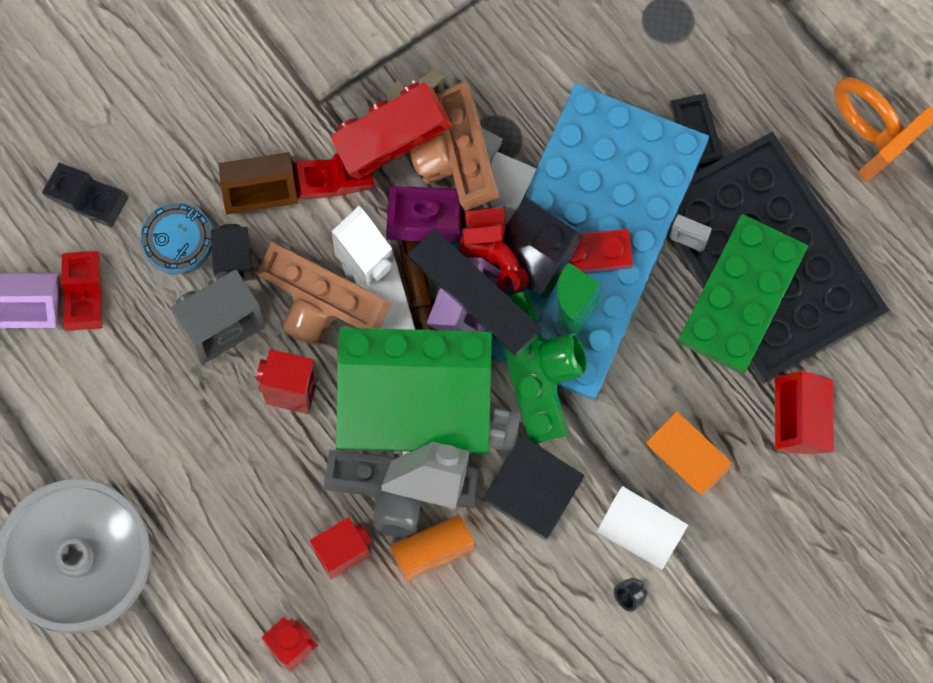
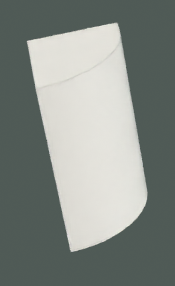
M622 486L603 518L597 533L663 570L688 524Z

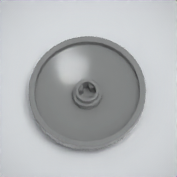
M70 479L45 485L33 491L17 504L5 520L0 531V588L8 602L19 614L36 626L49 631L76 634L106 626L124 614L136 601L149 574L151 545L141 516L133 505L119 492L98 482Z

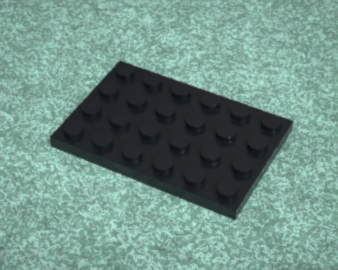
M773 131L693 175L677 215L679 214L708 226L712 230L705 249L701 252L674 240L672 242L702 289H704L741 214L808 245L750 362L751 367L762 384L769 382L889 313V308ZM671 226L670 231H669V233H668L669 237H670V234H671L672 226Z

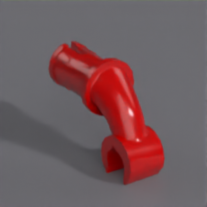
M464 235L461 237L459 252L465 257L487 259L490 264H499L502 272L498 276L497 284L502 291L511 289V279L515 283L514 294L527 288L529 276L519 266L516 256L508 245L504 243V240L464 244Z

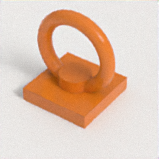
M847 77L839 80L835 85L834 97L842 116L860 136L881 150L858 171L867 182L933 123V109L929 106L905 128L890 103L866 82L857 78ZM849 92L862 97L877 111L887 127L883 132L872 127L857 112L849 98Z

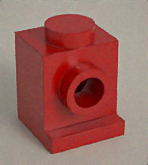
M282 617L261 637L263 644L289 672L294 670L318 647L311 638L310 633L293 618L288 621L285 617Z

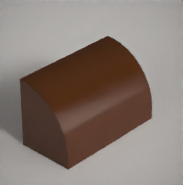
M290 152L218 163L220 186L226 215L298 204Z

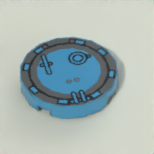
M168 203L156 208L146 217L141 228L140 244L146 259L157 270L167 274L191 272L198 269L208 259L212 251V228L207 216L197 207L187 203Z

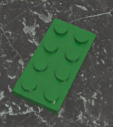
M741 214L677 343L744 375L808 245Z

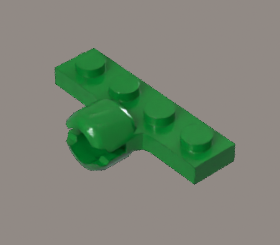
M529 290L508 296L537 322ZM540 333L517 357L502 345L528 439L538 444L569 435L557 393V385L560 382L581 377L585 373L587 359L580 340L573 334L544 339Z

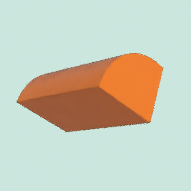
M677 411L645 443L701 496L732 465V462Z
M458 514L391 544L389 548L404 581H407L473 551L474 540L465 522Z

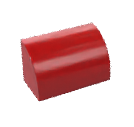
M805 371L775 378V450L797 454L834 452L833 379Z

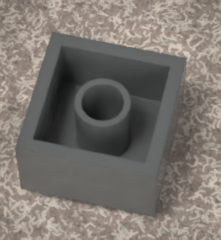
M237 269L230 273L222 272L217 274L208 282V286L198 292L189 291L177 299L176 305L171 307L179 330L201 365L265 328L260 306Z

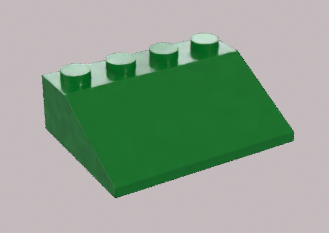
M339 328L336 450L412 452L431 442L468 450L471 454H488L492 332Z

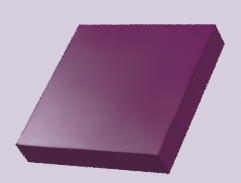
M390 186L386 240L422 241L435 229L448 242L460 243L461 204L456 188Z

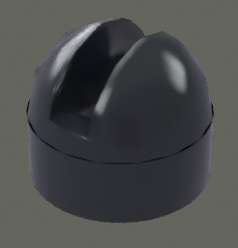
M628 578L614 587V597L624 610L633 612L645 602L647 590L643 589V581L637 578Z

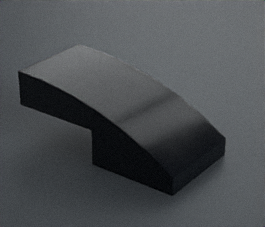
M58 163L42 191V194L50 200L110 228L113 227L129 198L124 191L98 182L89 173L62 163Z

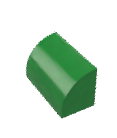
M568 262L559 277L557 285L558 314L565 330L569 334L576 336L599 303L600 283Z

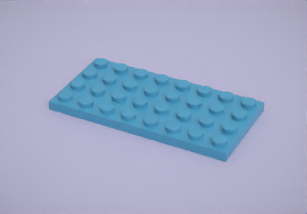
M576 83L524 197L533 199L582 233L629 229L632 268L585 273L600 283L599 303L576 334L586 354L587 368L581 377L560 382L557 385L596 401L709 141V136ZM511 279V289L503 291L507 296L514 294L515 283L513 279ZM558 282L549 298L541 297L529 288L524 290H529L536 319L542 327L541 335L544 339H552L569 334L561 324L558 314ZM492 336L491 358L508 365L502 344Z

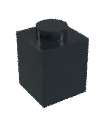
M224 224L219 229H212L211 246L214 276L222 272L230 273L237 269L244 281L253 280L251 241L248 227H241L239 224Z

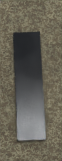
M435 229L408 254L409 259L483 328L488 332H492V336L515 357L542 332V327Z

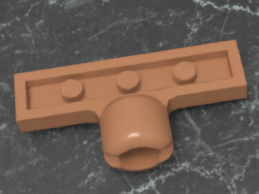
M464 81L436 94L452 127L410 150L415 171L418 175L423 176L422 180L424 183L432 184L453 175L460 204L465 211H468L498 198L499 194L472 91L467 82Z
M274 242L270 243L256 274L290 292L293 296V303L284 320L283 330L292 337L305 343H312L313 345L322 344L332 321L336 318L356 328L380 329L392 304L391 301Z

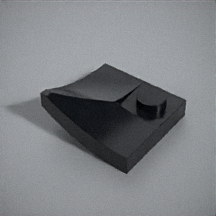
M524 197L506 224L503 240L516 256L519 266L527 272L529 276L527 288L541 297L549 298L563 269L572 258L585 234L533 199ZM492 264L493 266L501 270L499 264Z

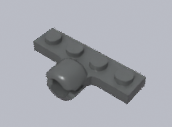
M329 450L324 490L369 495L375 498L373 526L384 535L407 537L416 532L420 507L428 502L381 491L389 465L392 460L397 458ZM466 468L463 488L457 503L458 507L474 508L479 468Z

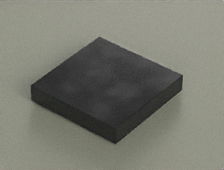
M522 435L518 438L483 496L482 501L543 540H547L585 475Z

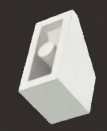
M358 206L332 231L335 256L367 286L374 278L377 281L383 278L391 269V262L393 261L392 248L365 211Z

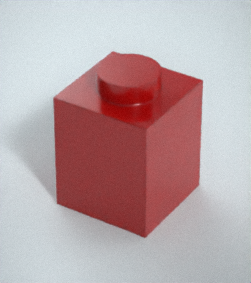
M349 517L309 540L312 550L330 580L368 558L369 549L367 545L372 543L362 524L359 523L354 526Z

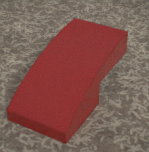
M334 154L330 160L296 161L292 166L298 200L352 194L373 189L375 186L372 172L360 179L349 175L339 154Z
M506 206L470 209L465 212L467 227L463 229L464 244L503 240L506 228Z
M99 251L62 253L61 285L64 292L63 324L65 331L103 328Z

